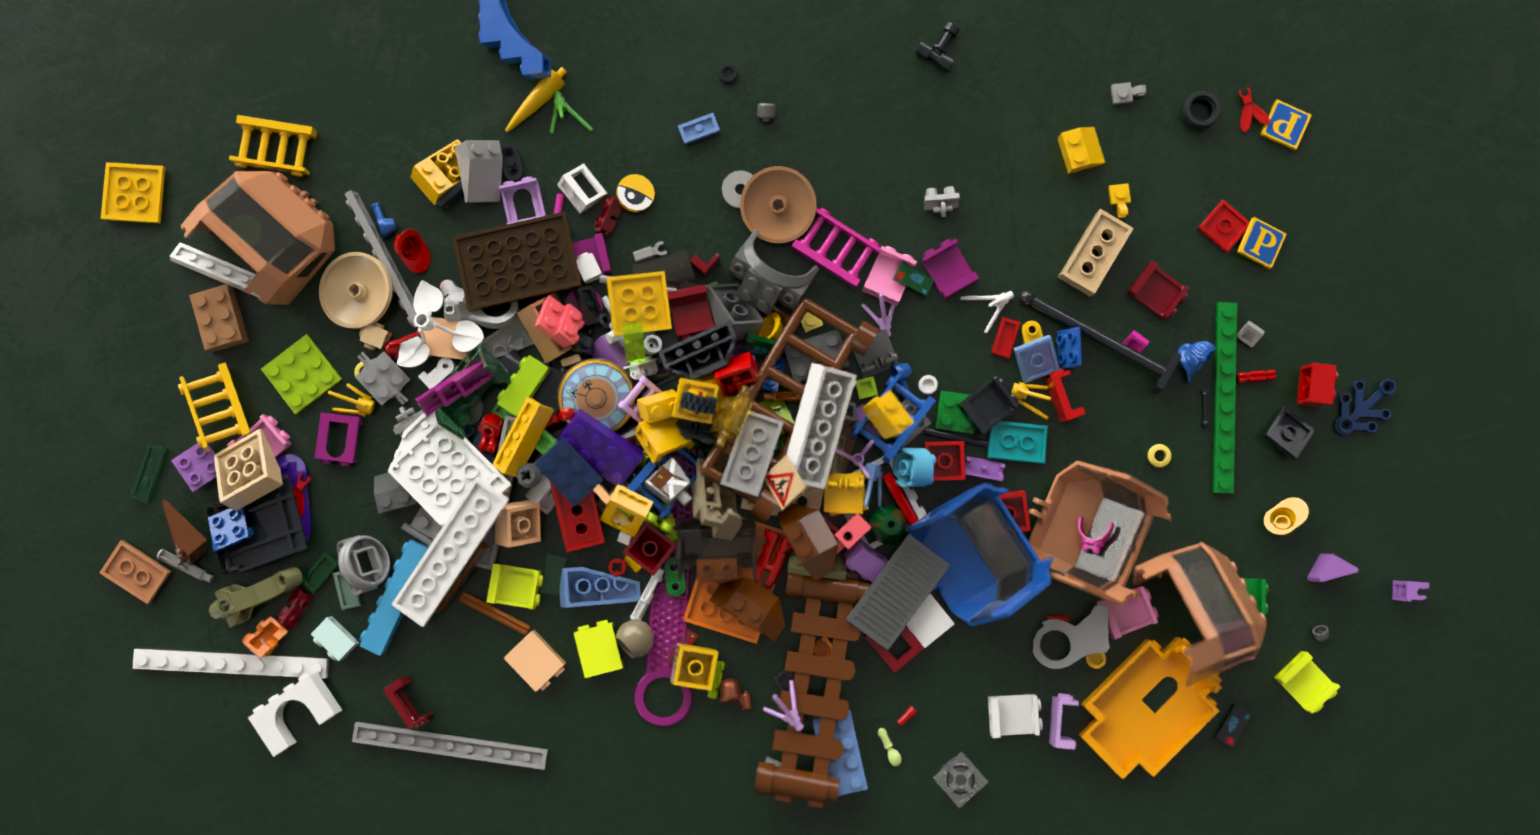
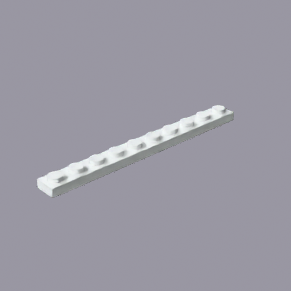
M134 649L133 669L288 677H301L307 672L309 674L317 672L321 678H328L329 658L268 655L260 659L253 654Z

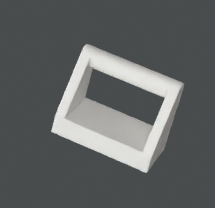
M585 164L564 174L557 184L580 214L607 195V192ZM581 172L598 193L590 199L573 179Z

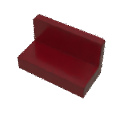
M716 253L706 264L694 255L690 262L692 267L707 279L721 262L720 255Z

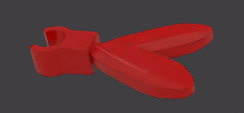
M1247 87L1249 93L1246 96H1243L1242 91L1239 90V95L1243 98L1245 104L1240 122L1242 132H1247L1250 128L1252 115L1262 124H1270L1269 116L1252 102L1249 87Z
M304 473L298 475V481L295 488H293L300 518L305 510L303 490L311 481V476L307 477L306 482L302 481Z

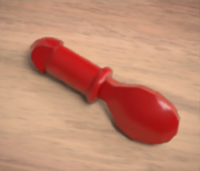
M570 407L561 409L558 415L554 414L550 417L545 429L559 423L560 420L566 421L571 419L575 414L574 409Z

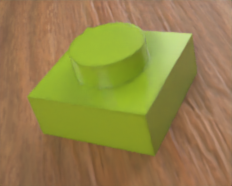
M873 376L856 380L855 386L859 400L878 395Z

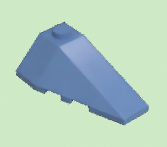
M585 567L562 568L559 586L560 607L636 602L641 597L639 581Z

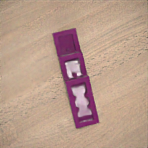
M485 359L449 377L415 400L423 413L429 416L441 406L447 407L459 397L468 396L496 376V374Z

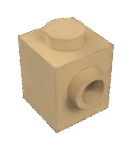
M374 323L373 325L370 324L365 326V328H361L359 341L364 342V347L375 351V348H379L385 351V343L389 342L392 333L384 330V325Z

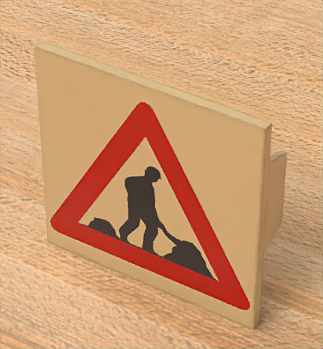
M787 455L764 478L782 510L792 501L797 500L806 488Z

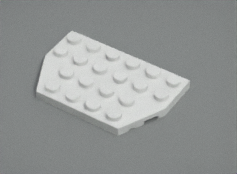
M438 410L429 416L423 413L403 432L401 443L395 452L394 460L388 470L441 526H444L475 477L481 478L502 494L512 487V484Z

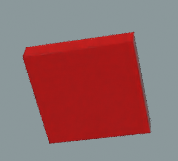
M1221 200L1197 229L1227 253L1246 232L1250 221L1225 200Z

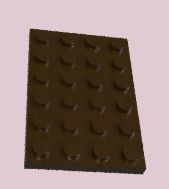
M565 211L452 237L469 312L582 287Z

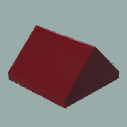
M646 521L623 553L654 576L677 544Z

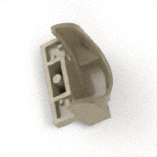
M722 453L715 468L724 473L730 455ZM698 458L696 461L697 479L691 486L694 518L701 519V524L712 527L713 537L732 541L742 526L741 516L737 514L736 494L703 475L700 468L705 459Z

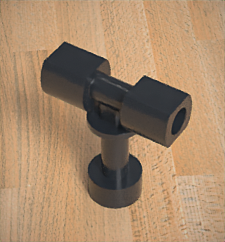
M947 22L943 28L945 34L938 45L934 44L931 47L921 41L916 54L926 60L930 58L936 61L938 67L949 72L954 59L945 55L946 51L944 48L951 37L957 36L960 29L953 23Z

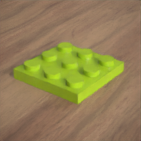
M308 334L261 368L296 415L343 380Z

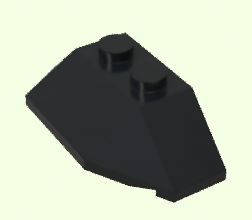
M729 320L659 351L666 370L686 379L696 380L728 366L737 337Z

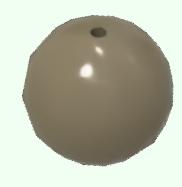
M635 619L629 620L620 626L617 630L616 641L631 658H640L653 647L654 635L646 622Z

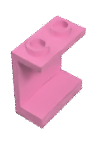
M882 246L862 291L876 298H879V295L882 294L885 302L897 306L905 286L892 280L901 262L914 268L917 261L908 254L902 255L897 253L892 247Z

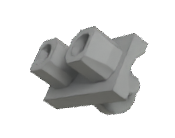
M954 186L944 188V194L937 195V189L928 188L924 199V210H933L934 213L940 212L941 217H946L947 211H953V208L959 207V193H956Z
M403 406L399 408L401 414L396 416L399 423L394 425L393 431L395 434L399 433L402 437L403 432L423 414L422 410L413 414L415 412L413 407L408 410Z

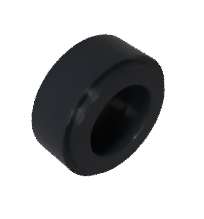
M732 64L722 65L719 69L720 80L726 84L736 81L738 76L736 67Z

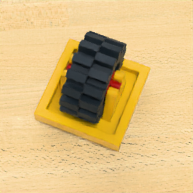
M680 378L672 416L711 424L712 417L716 411L719 385Z

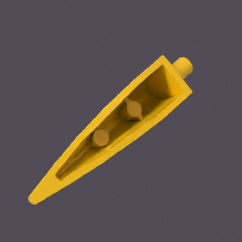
M561 67L557 72L551 69V77L543 78L536 85L505 129L507 133L554 96V92L559 91L565 85L562 77L567 72L564 68Z

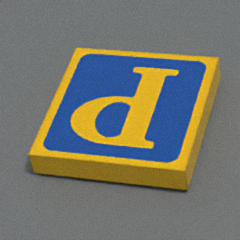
M1276 100L1269 114L1270 124L1264 125L1260 135L1296 150L1312 115Z
M1254 217L1249 223L1237 253L1270 269L1273 267L1286 233Z

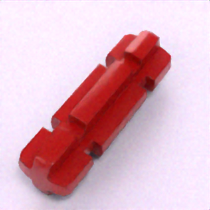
M1275 370L1240 372L1237 374L1239 383L1276 379Z

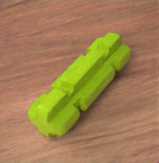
M717 660L712 690H708L707 696L709 698H718V688L722 680V670H724L725 666L723 661Z

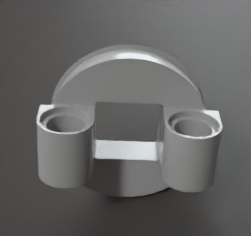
M358 535L338 542L339 568L344 579L349 583L351 592L354 595L377 589V585L386 579L390 570L389 555L382 543L371 536ZM367 551L373 571L362 573L357 555Z

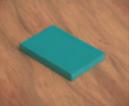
M999 421L989 430L987 459L1045 464L1048 426Z

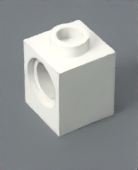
M586 252L578 256L576 260L578 269L586 284L599 279L600 275H603L592 253L588 254Z

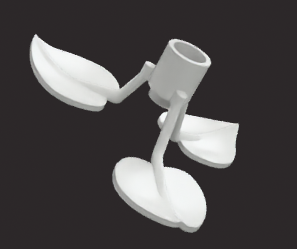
M422 280L416 290L413 302L414 310L417 313L414 323L419 327L418 331L421 338L416 336L401 343L397 365L416 367L428 359L430 348L424 344L426 338L423 331H430L437 327L453 334L452 344L460 352H469L482 343L484 339L483 332L477 324L468 320L460 321L456 325V331L437 324L431 315L432 312H437L442 307L444 301L443 294L438 288Z

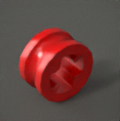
M619 558L613 559L608 566L610 573L615 576L624 574L627 568L625 561ZM614 562L617 564L622 563L623 567L621 568L623 569L621 572L618 570L613 571Z

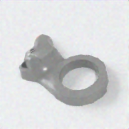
M444 280L440 285V291L444 297V319L448 322L468 320L486 328L499 329L512 324L518 317L517 313L520 312L517 301L511 302L509 311L498 317L489 316L482 309L469 312L462 288L458 287L453 280Z
M1105 605L1095 606L1091 614L1077 626L1058 619L1042 622L1044 626L1037 632L1033 640L1032 651L1034 656L1042 665L1048 668L1061 669L1070 666L1086 655L1106 653L1110 648L1108 640L1109 609ZM1057 630L1067 635L1071 643V650L1065 658L1059 660L1051 659L1042 652L1041 639L1045 633Z

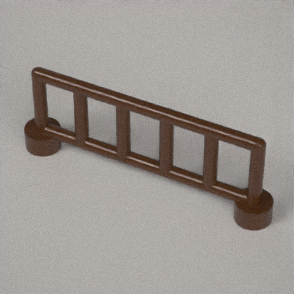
M802 298L759 368L758 380L751 382L719 435V444H714L700 468L701 473L718 484L721 483L724 473L716 469L715 465L727 445L734 446L737 435L734 433L742 422L746 409L784 422L781 430L789 434L776 458L772 456L768 472L787 454L795 424L754 401L767 378L803 397L806 386L774 368L787 344L823 366L841 370L853 350L862 356L866 354L879 329L866 321H863L861 326L857 328L808 298ZM806 312L848 335L835 358L794 335ZM765 480L758 497L724 486L754 504L750 514L765 523L777 505V501Z

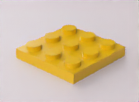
M106 162L101 219L160 224L165 167Z
M665 271L606 278L613 336L672 329Z

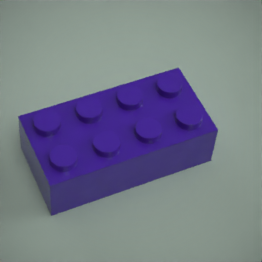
M580 408L557 438L558 442L564 437L600 476L616 486L624 484L643 457L642 449Z

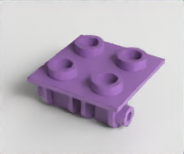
M197 443L171 460L192 492L215 477L217 478L214 461L215 453L210 446V452H206L204 447L200 448Z

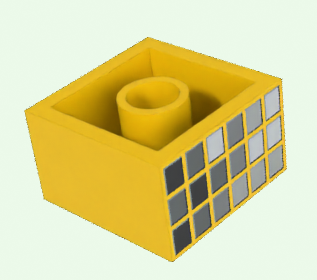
M677 643L670 682L673 685L711 691L718 651L711 648Z

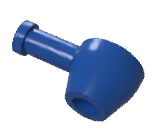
M373 203L371 208L376 216L382 237H387L396 231L394 220L392 218H384L380 203Z
M898 363L892 365V376L895 378L898 373L901 374L897 383L909 391L906 379L912 374L909 364Z

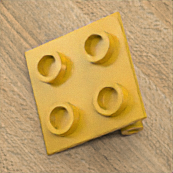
M829 473L825 485L824 512L863 514L865 475Z

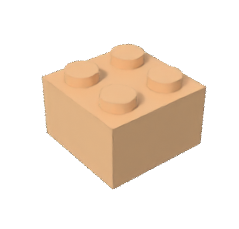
M529 500L507 503L494 522L495 544L509 548L540 542V503Z

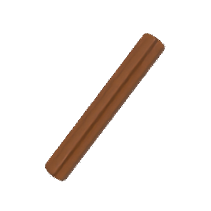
M467 592L461 594L460 602L523 635L529 632L530 625Z

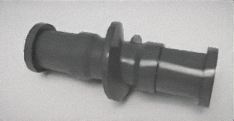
M533 463L522 465L517 472L518 482L523 487L533 488L541 481V471Z

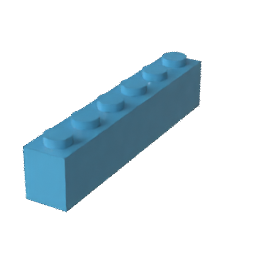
M415 540L405 542L401 550L403 555L394 564V574L385 583L384 595L381 594L377 600V610L368 619V623H370L367 631L364 630L360 636V647L379 656L385 655L404 613L391 604L428 550V546Z

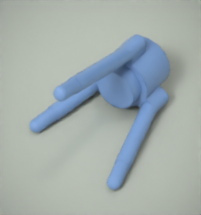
M867 463L865 468L871 478L868 479L869 483L864 506H868L873 481H877L878 478L877 499L878 506L880 507L882 499V466Z

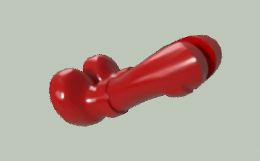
M766 528L764 536L767 539V544H764L763 551L756 562L752 581L758 583L763 575V570L768 571L770 575L767 578L765 587L771 588L782 571L784 561L788 555L787 552L793 549L788 538L783 536L773 562L770 564L772 554L775 551V546L781 534Z

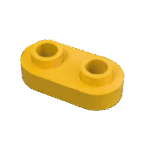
M1028 321L1021 328L1024 344L1043 337L1041 327L1036 321ZM1029 327H1033L1035 329V332L1030 333L1028 330Z

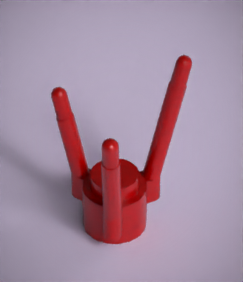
M417 331L400 339L386 342L385 350L389 357L394 356L395 360H398L401 343L419 336L420 332Z

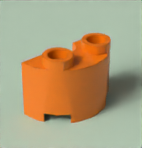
M270 616L266 621L262 620L256 626L257 631L254 634L248 633L242 642L244 646L262 659L264 656L267 657L279 645V640L286 636L288 630L280 626Z

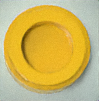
M1104 653L1086 655V663L1092 668L1099 669L1105 665L1106 655Z

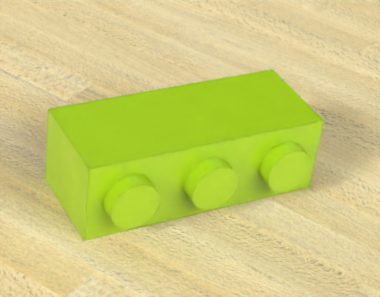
M530 355L521 360L519 371L517 374H512L508 381L510 385L506 390L503 389L497 398L499 400L497 404L515 416L518 415L526 398L534 396L551 370Z

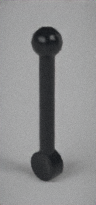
M1202 388L1200 391L1203 395L1202 426L1206 428L1209 426L1207 421V394L1209 390L1208 388Z

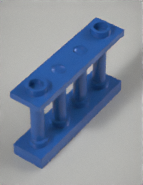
M899 373L895 378L893 376L890 377L885 384L887 389L880 398L893 388L917 406L916 409L919 410L915 416L909 414L914 423L900 434L894 436L896 441L893 445L890 443L886 444L864 427L869 420L867 416L861 422L857 420L851 428L854 431L851 435L853 439L860 433L869 441L873 440V444L883 450L882 453L885 456L882 461L886 464L890 463L936 401L930 396L926 401L924 399L920 400L897 383L901 377Z
M686 448L676 450L696 468V461L698 459ZM667 454L663 455L660 462L655 464L650 460L627 486V489L653 501L652 505L661 512L658 516V521L663 519V517L667 519L672 514L673 510L671 508L678 500L671 505L665 506L643 487L644 484L642 482L646 477L649 479L657 471L654 468L659 463L662 465L670 460ZM684 473L689 479L691 486L693 482L697 479V473H695L691 478L686 473Z

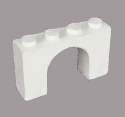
M309 672L298 678L300 682L295 685L291 683L283 689V694L280 696L276 694L269 698V703L266 706L263 704L253 710L254 714L248 718L273 757L297 743L283 719L284 707L289 700H298L304 703L319 725L342 711L317 672L309 674Z

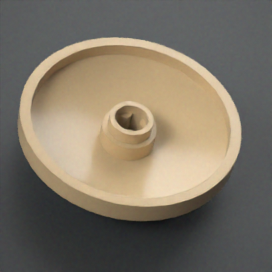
M362 252L343 254L334 259L322 275L319 285L321 306L325 314L334 323L351 329L365 328V326L376 323L387 311L392 298V280L387 268L374 256Z

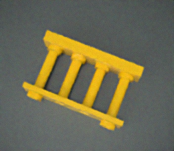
M237 115L236 123L242 127L243 135L239 157L229 156V160L235 163V166L240 168L253 166L290 172L292 176L296 177L310 174L302 166L307 140L310 138L316 139L317 131L313 127ZM254 129L261 130L260 132H262L257 160L246 158L251 131H254ZM272 132L279 133L281 136L276 163L265 161L269 137ZM291 135L298 136L299 138L294 166L284 164L288 138Z
M226 363L218 365L220 371L216 372L217 374L187 383L183 376L179 377L181 384H178L181 395H185L199 433V436L196 437L199 447H204L206 452H210L208 443L235 434H242L244 438L251 434ZM219 381L220 383L224 382L226 388L222 389V392L193 401L190 394L191 390ZM223 399H230L232 406L229 409L199 419L196 408ZM230 416L237 418L238 423L235 424V427L205 436L202 428L203 425Z

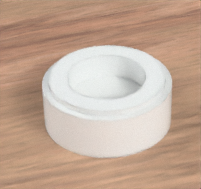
M926 375L920 379L918 387L923 394L930 395L937 390L938 382L935 377Z

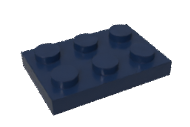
M564 437L534 463L574 507L603 481L599 474Z

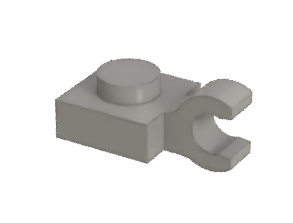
M1131 82L1111 85L1113 105L1132 103L1133 97L1144 96V93H1146L1145 85L1132 88Z

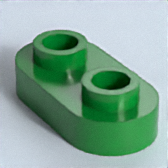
M670 558L665 563L666 590L672 596H680L686 589L684 563L679 558ZM673 563L677 564L678 569L676 571L671 570V565ZM674 583L679 584L678 590H673L672 585Z

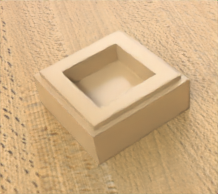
M579 354L562 359L561 364L563 368L567 369L582 362V358Z

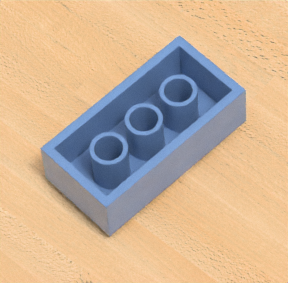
M849 709L847 718L844 720L836 719L833 739H838L843 743V753L838 760L830 759L828 769L829 777L840 779L838 796L868 789ZM820 716L812 717L816 736L819 735Z

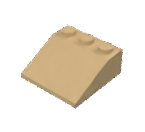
M261 429L214 455L220 503L235 511L283 485L280 467Z

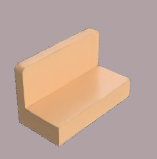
M597 485L593 490L605 504H608L613 493L610 494L603 485Z

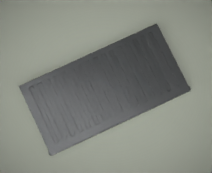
M908 534L847 616L846 621L852 623L889 650L950 564L912 537L911 534Z

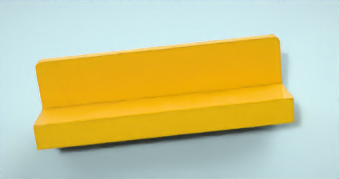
M527 397L492 465L503 474L517 477L519 468L528 462L554 410Z

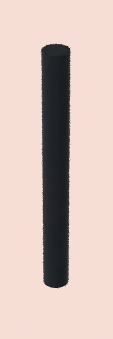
M927 427L924 430V435L952 441H964L966 444L988 448L989 441L985 439Z

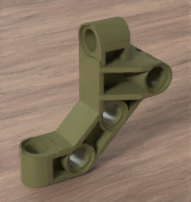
M291 567L247 588L233 584L219 589L215 592L217 600L209 607V613L214 619L226 618L229 628L236 627L250 619L254 607L299 586L303 580L302 574L298 568Z

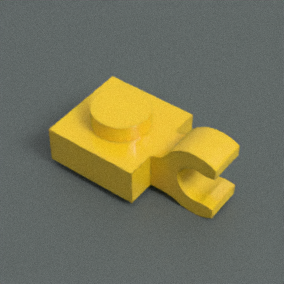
M1129 184L1110 185L1108 187L1110 205H1116L1118 218L1126 217L1128 215L1126 204L1131 202Z

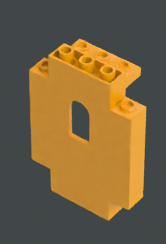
M1175 637L1162 651H1160L1162 647L1155 640L1151 642L1146 639L1081 703L1094 719L1078 735L1122 779L1138 764L1149 775L1154 777L1219 712L1215 707L1217 703L1210 696L1207 698L1206 696L1211 691L1217 693L1222 688L1219 685L1222 681L1218 677L1220 673L1189 687L1186 685L1190 673L1189 664L1192 661L1190 656L1187 657L1184 650L1192 647V645L1185 638ZM1163 678H1174L1178 686L1177 691L1154 713L1142 699Z

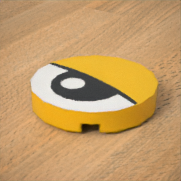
M637 174L624 177L618 184L616 191L620 205L631 212H640L647 209L653 202L655 194L651 182L644 176Z

